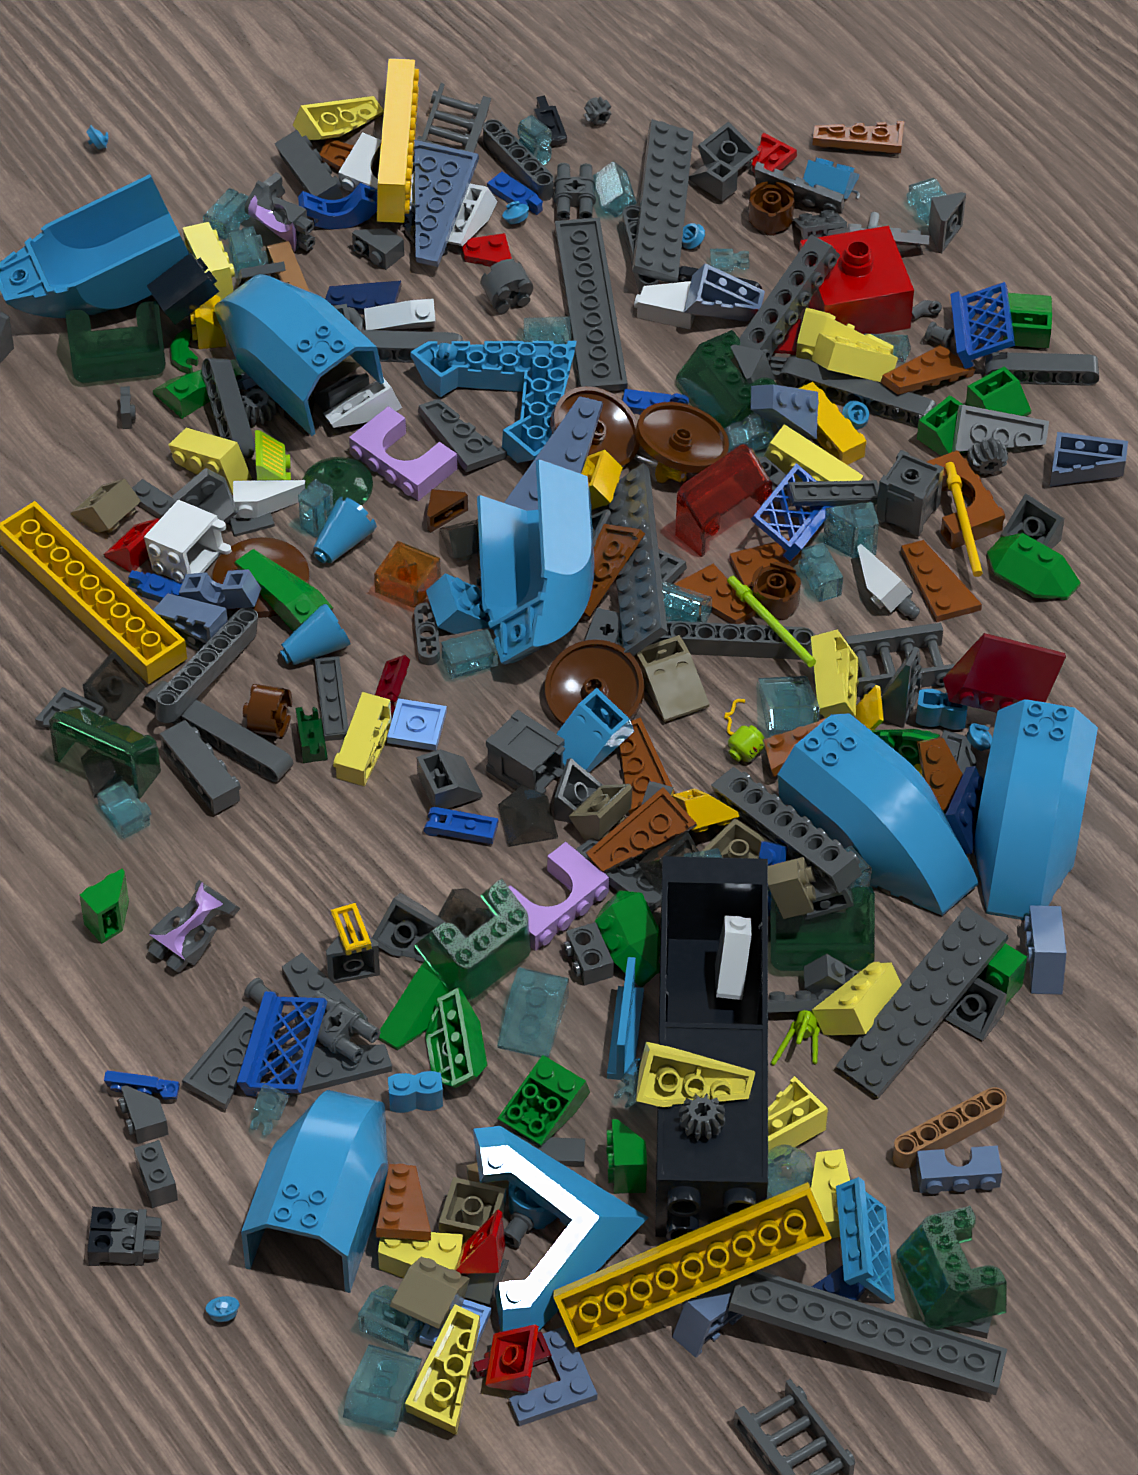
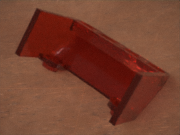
M746 444L739 445L685 482L677 493L675 535L701 557L705 555L706 539L714 536L719 531L720 517L748 497H751L762 506L772 493L773 484L750 447Z

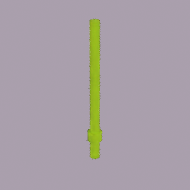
M730 576L727 583L736 591V596L742 602H746L808 667H813L816 664V660L753 596V591L747 585H743L735 576Z

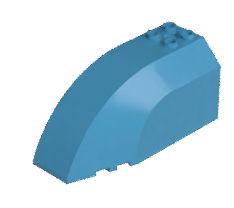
M149 174L41 228L42 232L33 240L31 238L24 242L25 246L17 253L13 251L0 262V291L6 304L29 314L51 318H76L96 315L131 305L152 295L147 285L187 256L189 252Z
M259 274L249 279L219 301L214 307V313L239 367L311 436L316 433L307 400L319 378L349 355L379 384L384 383L377 347L334 306L317 294L273 277Z
M539 459L536 461L538 510L526 511L481 495L477 497L482 606L484 612L489 614L490 621L488 624L490 629H493L496 638L494 643L502 664L522 660L567 634L584 613L593 586L594 546L588 477Z
M1024 699L997 712L973 846L987 914L1024 920V916H1029L1030 906H1049L1054 894L1062 886L1068 872L1074 867L1098 730L1096 725L1074 707Z
M850 713L831 714L793 747L777 774L779 798L784 805H791L800 817H807L816 829H823L832 841L834 839L838 840L847 852H854L860 860L858 864L862 872L860 878L867 884L875 888L879 886L891 891V894L896 897L903 896L913 901V904L939 915H944L978 885L974 870L928 783L913 765Z
M326 1090L276 1141L266 1161L241 1231L245 1269L251 1270L265 1228H272L319 1239L341 1255L345 1292H351L383 1197L388 1173L386 1114L383 1102Z

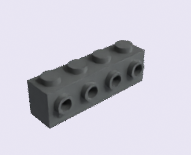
M295 130L274 143L281 158L307 193L327 200L343 198L340 191L342 184L336 176H331L332 171L326 162L321 163L322 158L316 149H311L312 144L306 135L302 137L298 130Z
M184 720L160 733L162 750L214 814L240 801L239 790L241 786L235 776H230L225 763L221 759L218 760L214 756L212 747L201 740L200 733L196 727H191Z

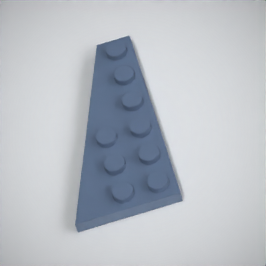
M414 140L416 262L438 267L479 161V155Z
M578 397L504 502L505 504L526 511L538 510L536 461L538 459L580 474L582 473L603 407L601 401Z

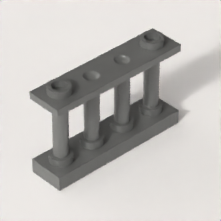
M441 83L438 91H433L430 101L433 107L422 137L418 136L417 141L436 144L427 141L429 134L461 143L466 148L465 150H460L474 153L488 114L491 98L483 96L480 104L476 103V105L442 95L445 84ZM440 104L472 113L476 118H471V120L439 111L438 107ZM434 119L467 128V131L471 133L462 135L433 126Z
M941 622L846 636V642L858 657V665L862 675L861 678H858L857 697L868 694L875 685L880 686L882 694L886 685L896 673L890 653L904 651L907 658L914 647L919 649L927 647L934 667L921 669L920 673L923 675L922 688L945 685L943 678L954 667V664L944 665L938 648V646L942 645L943 638ZM880 654L886 674L872 676L866 656Z
M791 1379L786 1381L785 1397L758 1413H749L745 1406L735 1410V1427L771 1475H796L793 1472V1466L823 1448L827 1450L833 1461L809 1475H832L840 1469L845 1475L854 1474L855 1459L848 1449H843L807 1401L804 1390L800 1386L796 1387ZM793 1405L801 1418L772 1435L765 1434L761 1429V1423ZM807 1427L818 1438L787 1457L785 1455L781 1456L776 1449V1445Z

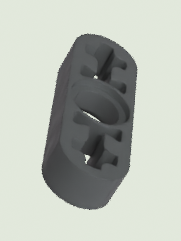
M421 603L414 609L418 658L425 665H434L440 660L438 626L430 603ZM424 613L428 615L427 622H423ZM427 630L434 633L431 637H423L421 635L423 631ZM426 646H431L432 654L427 655Z

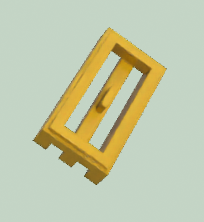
M356 903L331 910V916L346 955H351V951L354 950L357 953L361 952V948L365 947L366 950L372 949L371 941ZM349 911H352L363 941H358L348 915ZM338 914L343 916L353 942L352 944H349Z

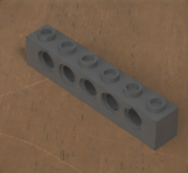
M810 235L735 345L762 350L765 352L767 360L771 359L773 352L784 340L788 330L796 323L798 316L804 307L809 304L815 291L823 284L824 278L831 268L836 265L840 254L832 245Z

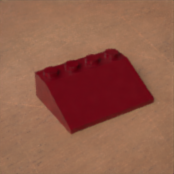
M983 633L943 678L949 702L995 713L1024 699L1046 703L1065 661L1066 654Z

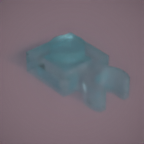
M710 249V266L721 271H733L734 267L749 269V251L733 253V249Z
M639 1058L632 1062L620 1079L626 1084L625 1087L618 1089L614 1094L616 1099L620 1098L623 1093L627 1095L628 1100L624 1105L626 1108L636 1102L641 1064Z
M263 1085L253 1110L259 1112V1115L251 1121L250 1129H257L259 1123L262 1122L264 1124L262 1134L269 1135L273 1129L271 1120H280L290 1095L269 1085Z

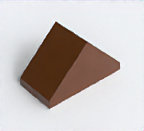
M431 489L427 511V530L431 533L468 511V495L465 492Z

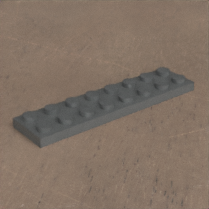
M966 906L875 1017L870 1030L866 1034H861L836 1065L837 1069L879 1099L1009 939L1008 935Z

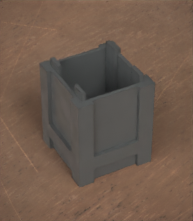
M900 450L896 456L895 463L887 475H883L879 481L876 519L904 528L911 534L919 537L923 531V525L931 513L936 511L940 505L944 467L937 464L932 465L910 456L908 452Z
M517 710L494 735H491L486 740V747L488 749L486 771L534 801L546 792L544 788L555 777L560 778L564 770L563 752L565 751V739Z

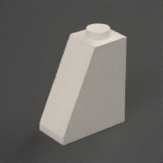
M691 281L644 286L641 294H637L635 298L634 308H637V318L690 329L696 314L684 313Z
M740 916L724 917L715 961L716 997L742 1000L751 942V918Z

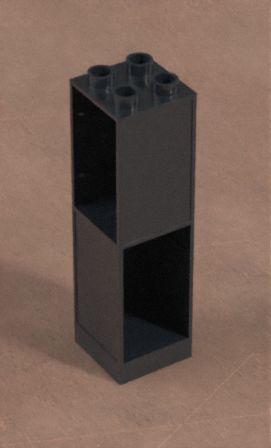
M663 856L658 1044L755 1071L749 1099L719 1102V1105H723L725 1109V1125L721 1127L719 1135L711 1134L709 1140L705 1136H701L697 1141L695 1134L687 1136L685 1129L681 1128L679 1124V1109L684 1104H676L670 1107L657 1106L655 1237H667L669 1241L767 1200L768 859ZM725 916L751 918V942L742 1000L716 997L715 961Z

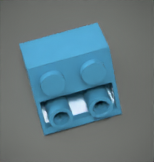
M817 157L815 161L808 160L803 179L809 186L814 187L817 184L844 194V199H848L860 175L854 173L855 168L838 163L836 167H833L834 162Z
M445 573L426 590L439 628L453 634H459L489 627L488 622L490 619L482 606V591L476 585H471L458 577L455 578Z

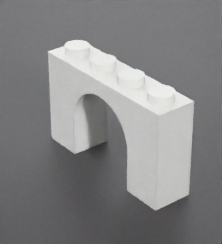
M362 132L338 172L339 181L344 189L354 191L359 183L375 189L378 188V179L373 175L372 170L380 159V139ZM415 171L412 174L410 211L414 214Z

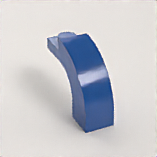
M359 183L350 195L338 200L323 199L304 191L298 196L299 206L307 210V216L314 218V225L320 228L344 229L365 222L377 212V189Z

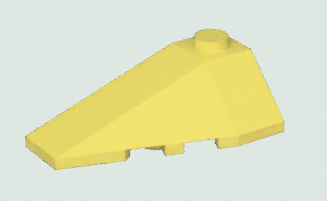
M374 96L301 105L293 126L302 137L306 135L309 140L335 138L383 115L384 110Z
M806 308L797 341L796 357L812 360L819 333L834 338L836 336L843 337L857 344V341L870 344V348L877 349L878 346L891 350L892 355L894 346L871 334L863 335L855 331V326L849 323L846 326L836 321L835 316L829 313Z
M646 1042L639 1068L636 1101L660 1107H670L676 1104H684L686 1098L693 1100L695 1093L700 1098H704L707 1093L709 1100L717 1098L719 1102L749 1099L755 1071L676 1048Z

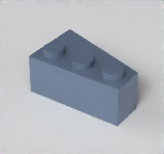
M705 263L692 275L684 313L748 322L761 308L765 291Z
M774 384L751 386L752 411L768 422L778 425V429H781L785 424L806 439H817L819 404L817 391Z
M1057 432L1050 487L1123 476L1128 441Z
M169 593L153 609L157 615L185 640L187 646L197 651L227 622L226 608Z
M1030 906L1029 916H1024V931H1026L1025 942L1026 947H1028L1027 962H1030L1031 994H1063L1067 952L1061 906Z
M737 1279L682 1303L683 1310L672 1338L695 1358L702 1353L701 1349L704 1343L709 1339L716 1341L720 1337L718 1331L728 1322L734 1325L744 1316L728 1310Z

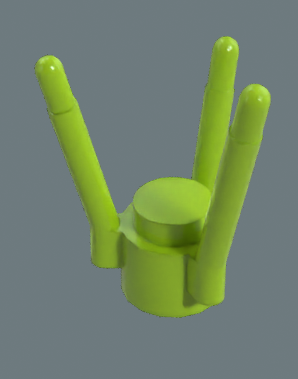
M803 1010L798 1013L797 1020L792 1022L789 1032L771 1061V1065L777 1063L795 1032L798 1035L796 1040L798 1045L801 1044L803 1038L812 1036V1062L817 1064L820 1028L816 1026L817 1020L813 1012Z

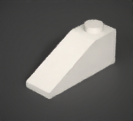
M469 184L447 243L463 246L489 220L497 200L488 187Z
M434 299L410 300L364 309L366 330L388 331L435 327Z
M384 379L383 384L375 381L323 414L332 427L335 428L366 423L388 406L395 411L401 409L402 406L392 387Z
M305 480L233 481V500L238 511L234 518H258L269 512L272 513L304 501Z
M860 544L857 548L867 589L873 595L870 599L880 609L884 606L892 612L911 591L896 574Z

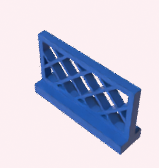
M1005 282L965 296H961L959 291L950 294L957 354L965 369L974 366V359L1015 346L1008 289ZM1001 292L996 299L991 298L994 294ZM979 300L975 306L969 305L970 302ZM986 303L991 304L986 310L981 309ZM998 306L1003 307L999 313L993 312ZM976 314L981 315L976 321L971 320ZM988 317L993 318L988 325L984 324ZM1000 321L1005 322L1000 328L995 327ZM978 328L983 329L978 336L974 335ZM990 332L995 333L990 339L985 338ZM1001 336L1008 337L1006 340L997 342ZM980 343L985 344L982 348L974 350Z
M797 463L750 519L786 550L783 556L788 561H791L802 550L836 507V505L809 506L811 512H803L802 506H795L796 511H789L787 502H791L789 496H785L783 488H786L788 480L789 482H795L794 473L803 482H818ZM772 501L780 502L782 510L774 509ZM760 515H769L771 523L764 521ZM776 516H784L786 524H778ZM791 517H798L800 526L793 525ZM780 530L788 531L789 541L781 535Z
M264 992L237 1080L238 1085L246 1096H256L257 1092L301 1093L328 1003L325 998L277 997L275 992ZM284 1005L296 1008L285 1017L281 1016ZM311 1006H317L314 1014L308 1018L304 1016V1011ZM301 1015L304 1021L291 1029L287 1023ZM285 1025L289 1031L275 1040V1032ZM309 1026L311 1029L309 1035L299 1041L296 1035ZM294 1037L297 1044L284 1052L280 1046ZM278 1048L282 1054L269 1063L267 1061L268 1055ZM302 1049L304 1051L302 1058L293 1064L289 1057ZM287 1060L290 1066L277 1075L274 1068ZM272 1071L275 1077L267 1083H260L261 1078ZM295 1072L297 1074L294 1084H284L282 1082Z

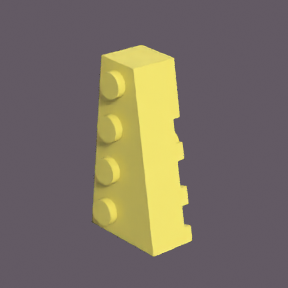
M209 222L183 227L184 242L188 252L192 253L196 259L202 258L209 268L206 272L210 270L217 279V282L214 284L220 292L216 295L221 300L234 291L232 277H235L233 264L229 262L227 252H224L222 241H219L216 229L212 230Z
M785 424L772 439L764 455L786 475L797 463L817 481H861L863 478L862 474ZM794 473L795 482H803L802 479L796 473Z

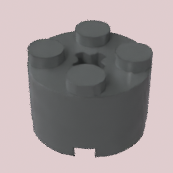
M506 259L497 262L490 267L492 271L488 275L484 273L481 277V287L498 313H505L509 308L517 305L525 306L531 300L530 295L533 292V283L519 261L516 263L514 259Z

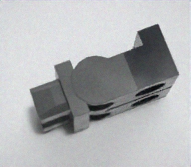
M92 1206L87 1251L89 1266H100V1262H118L126 1265L135 1263V1266H144V1259H159L160 1241L146 1240V1236H161L162 1218L147 1216V1209H138L136 1211L132 1209Z

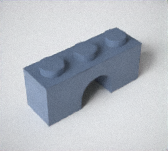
M249 569L228 571L223 584L213 581L207 572L185 575L179 594L181 597L226 609L255 607L261 587Z
M998 1146L971 1147L969 1164L962 1167L951 1165L946 1160L944 1149L917 1151L916 1171L920 1193L936 1194L941 1191L953 1190L963 1192L968 1189L991 1190L1000 1187L1002 1169Z

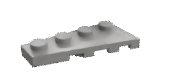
M848 224L847 228L828 230V236L864 230V228H861V224ZM868 226V229L881 226ZM890 228L896 245H929V235H921L920 230H907V233H901L900 228Z
M959 405L952 452L956 450L968 451L969 448L974 447V443H980L982 439L986 441L989 438L999 439L1006 448L1045 445L1049 421Z

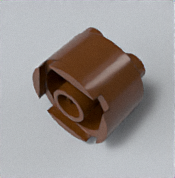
M768 182L756 185L751 190L749 197L748 221L756 229L763 231L769 236H774L777 232L783 231L791 225L794 214L793 191L787 185L780 182H775V185H768Z
M774 562L764 568L761 566L754 572L752 577L753 596L775 618L786 620L798 608L801 579L793 567L785 563Z
M253 684L249 703L246 702L243 706V717L247 718V729L257 735L283 737L288 730L291 715H287L288 707H292L291 691L280 687Z

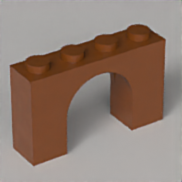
M958 450L927 461V463L932 465L937 464L944 467L941 492L950 491L946 481L948 476L945 464L948 462L954 463L957 475L961 478L962 494L972 502L966 508L974 541L1002 531L1005 519L1002 507L995 503L991 492L985 489L979 475L972 471L968 460L963 458ZM957 512L942 517L941 534L951 549L965 545Z

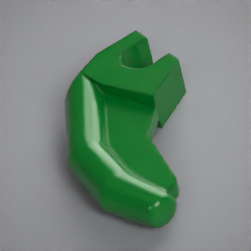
M184 329L175 336L170 350L173 365L181 372L188 374L193 372L192 365L197 366L199 363L198 357L188 348L192 338L189 329Z

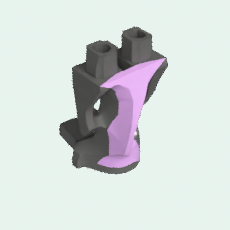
M274 173L264 182L258 180L245 203V213L259 220L281 237L284 242L289 241L293 252H296L300 247L308 251L315 245V237L309 234L314 228V222L307 218V210L302 206L280 199L285 194V189L282 186V176L279 173Z
M200 880L195 885L196 891L189 903L183 908L178 906L174 908L149 933L155 939L148 951L161 960L169 949L173 951L166 964L179 973L186 967L188 962L195 965L217 931V928L214 926H206L212 918L220 914L235 916L240 910L239 906ZM178 917L180 918L179 925L174 928L172 924ZM199 931H204V936L196 942L195 935Z

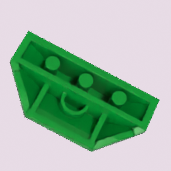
M1024 533L1000 537L987 551V557L994 575L1033 597L1068 600L1081 585L1080 580L1063 555Z
M618 891L602 906L595 922L613 962L625 973L628 957L636 958L635 983L643 987L660 972L658 961L661 949V932L642 893Z
M460 988L437 998L436 1009L431 1016L425 1035L431 1071L441 1073L442 1084L453 1088L476 1078L488 1066L480 1021Z

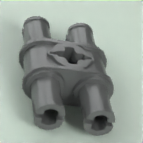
M567 163L558 164L557 179L554 181L555 195L553 198L554 203L557 205L558 220H569L570 207H579L580 219L592 218L593 205L596 202V196L594 195L596 182L593 180L592 165L587 163L580 165L579 177H570V165Z
M321 991L316 992L313 998H325L328 1002L325 1009L326 1014L322 1019L316 1042H320L328 1047L332 1053H341L354 1063L359 1062L364 1055V1050L349 1041L350 1038L357 1033L369 1042L374 1043L380 1036L379 1028L367 1022L361 1012H356L346 1006L344 1001H335ZM305 1011L303 1012V1014H304V1016H305L306 1018H308L309 1016H311V1015H309L308 1013H306ZM301 1015L295 1018L296 1025L304 1021ZM308 1026L304 1030L310 1033L311 1029Z

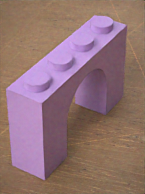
M388 406L349 437L350 453L355 459L361 460L368 465L372 471L378 472L385 477L389 483L395 484L402 489L406 495L412 496L419 501L431 489H434L457 470V453L439 442L424 455L414 460L402 461L389 456L385 451L406 434L405 417Z
M564 842L547 856V871L571 892L564 902L549 907L539 906L530 902L511 885L492 900V915L535 951L542 945L549 944L553 936L561 930H566L573 920L578 916L586 914L594 903L602 901L609 892V877L567 842Z

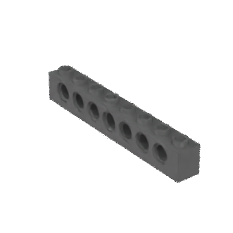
M732 767L711 784L719 801L738 811L739 818L772 843L786 846L788 848L787 854L793 859L804 857L808 867L812 866L815 875L838 893L842 892L862 875L858 865L860 860L854 852H847L838 840L834 839L832 841L823 829H816L807 817H800L791 805H784L776 794L771 795L768 793L767 789L760 782L756 784L745 771L740 772L735 767Z

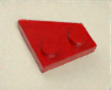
M763 133L760 146L757 147L759 154L753 158L751 164L752 172L755 173L754 169L757 162L765 164L764 169L772 172L775 169L782 170L797 157V150Z
M505 233L470 238L461 246L464 260L468 263H480L491 267L502 260L512 259Z

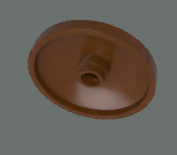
M583 386L566 392L552 410L550 421L552 434L579 396L601 401L603 407L588 456L606 450L623 468L627 466L635 457L640 447L636 436L637 420L630 408L620 398L601 388Z
M677 402L653 404L641 413L636 425V436L645 452L659 463L675 470L689 473L711 471L723 463L729 449L728 436L719 422L706 412L687 404Z
M260 537L238 542L231 546L232 551L230 554L220 555L213 569V581L223 584L228 571L239 570L234 562L252 549H255L309 584L310 582L309 567L303 554L293 545L275 538ZM260 593L255 607H248L258 613V618L278 615ZM233 608L229 610L236 613L241 608Z
M597 639L581 641L563 650L552 662L545 680L547 703L558 722L563 725L577 705L596 688L632 720L637 714L644 697L643 674L630 652L624 653L625 648L616 643Z

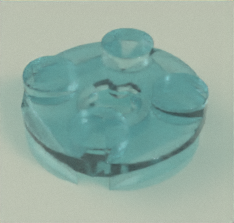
M786 1144L770 1149L768 1151L767 1192L774 1197L807 1182L811 1186L814 1167L809 1155L802 1149L799 1150ZM782 1166L794 1170L791 1173V1178L782 1177L779 1174L782 1172Z

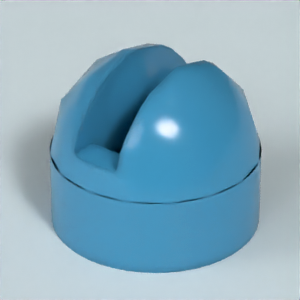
M440 343L438 350L440 359L443 360L444 357H447L448 362L454 360L458 347L448 343Z

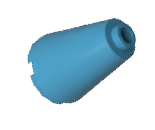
M340 497L336 501L313 547L315 558L321 563H332L373 533L377 527L375 520L369 521L366 517L368 512L352 499L346 498L343 501V497Z
M327 604L320 606L281 644L283 649L280 653L287 664L292 662L293 665H297L341 650L351 644L344 629H341L338 619Z

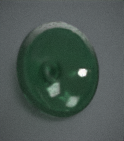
M347 457L322 459L314 463L305 472L302 479L305 480V499L314 508L327 513H331L336 501L340 497H343V501L346 498H350L362 506L370 498L373 491V478L368 468L359 461Z

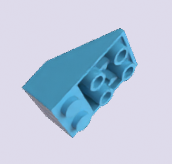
M598 688L577 705L557 732L558 736L565 739V751L563 752L564 766L567 759L572 758L588 773L635 732L631 720Z

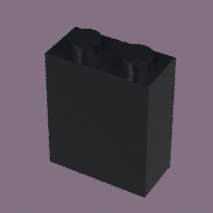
M189 253L147 285L162 310L175 325L220 292L214 284L217 282V279L210 270L206 272L209 269L201 257L196 259L192 253Z

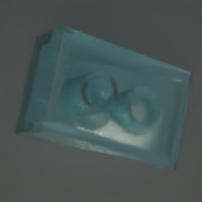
M807 676L758 678L765 726L769 736L782 734L797 727L819 721V704Z
M518 967L510 991L498 1048L540 1058L544 1055L549 1058L569 996V978Z
M369 1344L347 1390L343 1418L351 1419L357 1423L376 1426L383 1430L397 1432L406 1410L405 1402L414 1386L422 1358Z

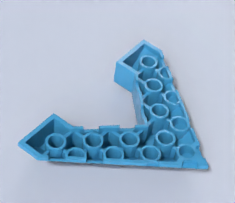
M428 341L411 351L410 355L424 384L439 397L457 387L523 392L521 419L503 429L502 448L507 451V455L519 463L534 460L552 436L550 423L552 410L558 400L565 394L577 341H567V344H554L553 341H484V344L470 345V341H451L452 345L458 347L455 359L448 362L447 357H444L443 360L440 359L438 355L440 345H437V341Z
M503 1127L474 1128L473 1135L480 1183L508 1180L515 1187L518 1186L527 1193L529 1198L542 1208L553 1213L560 1219V1222L567 1226L526 1280L499 1282L495 1288L500 1332L534 1324L539 1326V1331L559 1311L553 1297L554 1290L596 1273L649 1217Z

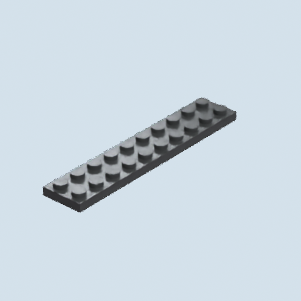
M652 119L648 130L632 272L664 282L676 283L679 275L694 132Z
M600 217L555 221L573 341H577L575 357L580 387H597L606 391L625 390L628 388Z
M644 463L636 469H632L619 480L613 500L609 503L611 525L641 529L645 533L616 577L623 648H625L624 653L630 652L632 656L668 633L650 469Z
M760 1270L737 1279L728 1309L735 1313L996 1395L1007 1353L1006 1348Z

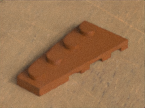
M897 121L896 125L877 122L876 126H864V123H855L851 127H845L844 124L815 125L812 145L824 148L836 147L846 150L858 149L868 152L880 151L890 154L901 153L904 121Z
M939 345L882 375L880 383L896 394H903L922 389V386L925 384L935 386L939 385L940 381L946 379L949 382L956 381L962 375L966 378L972 377L975 368L965 369L959 357L951 353L947 348Z

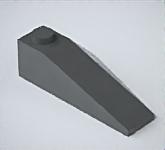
M917 647L912 649L881 695L884 722L904 728L918 700L919 690L922 688L923 675L920 673L922 667L919 665L921 660L920 650Z
M402 893L393 898L372 939L378 942L379 948L391 955L415 958L423 962L434 949H437L457 960L461 967L469 972L473 970L484 948L429 909Z

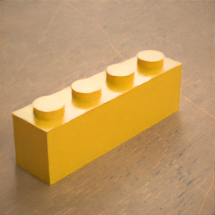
M813 382L798 388L818 392L816 440L829 454L846 465L865 457L867 442L864 435L857 432L851 421L840 413L836 404L830 402L824 391L819 389Z

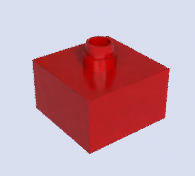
M889 225L817 237L832 245L840 254L836 265L831 268L824 278L823 284L818 287L811 297L808 308L829 313L835 316L836 321L846 326L848 323L855 326L854 330L863 335H876L911 329L914 288ZM808 239L800 240V250Z

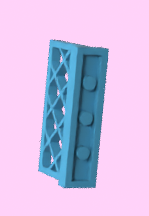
M628 957L624 986H618L607 1079L633 1081L644 996V988L635 987L636 958Z
M857 1177L836 1186L844 1281L849 1285L859 1282L889 1304L895 1301L886 1206L865 1191V1181Z

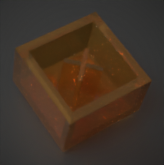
M397 541L374 573L375 593L415 608L418 604L423 603L427 597L426 590L441 577L440 558Z

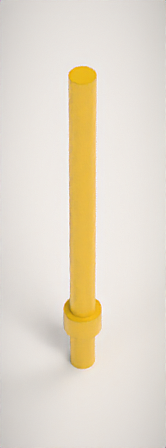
M948 462L945 464L948 476L946 479L948 489L952 491L973 576L980 577L983 572L961 491V478L957 475L954 463Z

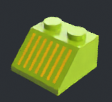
M255 430L257 481L291 480V472H286V469H291L290 454H285V445L264 432Z

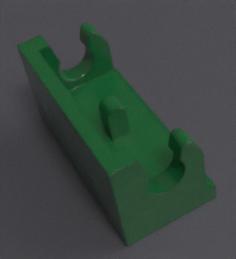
M302 707L295 708L303 763L328 760L322 721L319 718L318 709L313 707L312 714L305 715Z

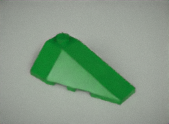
M252 549L234 562L239 570H250L261 587L260 594L292 632L304 623L320 606L327 604L331 611L333 610L332 605L318 589L255 549Z

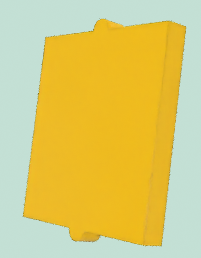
M875 685L868 694H865L864 698L856 705L855 718L870 730H875L884 721L881 689L878 685Z

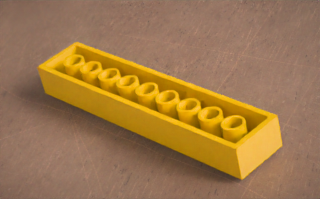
M388 60L377 188V221L404 223L405 214H409L419 94V69H415V60Z
M36 501L0 522V545L148 684L187 659L185 640Z
M807 1182L554 1290L553 1297L576 1348L832 1238L810 1185Z

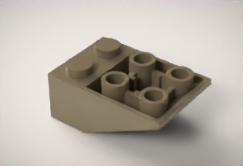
M680 635L648 645L634 655L643 674L644 687L664 722L710 707L691 654Z

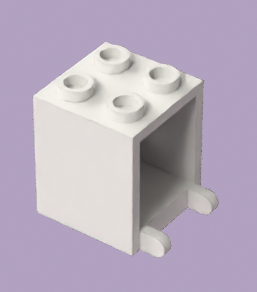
M178 500L144 536L152 570L157 574L170 577L179 583H183L186 574L203 573L221 553L228 555L232 551L230 545L223 543L221 531L226 529L225 522L219 520L217 515Z

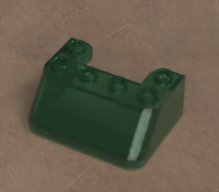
M157 301L143 302L137 307V326L91 331L90 318L85 311L80 309L65 311L72 371L77 381L89 383L158 375L165 369V353L159 304Z
M733 330L699 344L676 376V386L683 395L689 398V403L719 422L728 437L766 421L751 410V386L777 385L770 378H760L748 384L745 377L730 360L734 358L730 346H740V339Z
M75 706L55 712L49 720L54 758L58 763H60L75 742L132 768L135 798L138 799L144 795L161 772L157 742L149 735L136 732L131 727L116 723L107 716L98 715L84 706Z
M502 878L480 895L495 916L465 939L455 925L446 922L439 925L414 945L449 992L460 988L468 1002L526 959L531 951L528 913Z
M857 886L851 888L854 906L846 908L845 912H832L804 920L802 915L783 919L768 887V931L772 965L780 971H804V966L826 954L853 970H863L870 963H873L875 959V892L872 887Z
M971 1206L927 1216L897 1249V1265L923 1323L929 1328L940 1329L1006 1313L1007 1282L1002 1271L991 1265L971 1269L959 1244L972 1240V1229L976 1224V1216Z

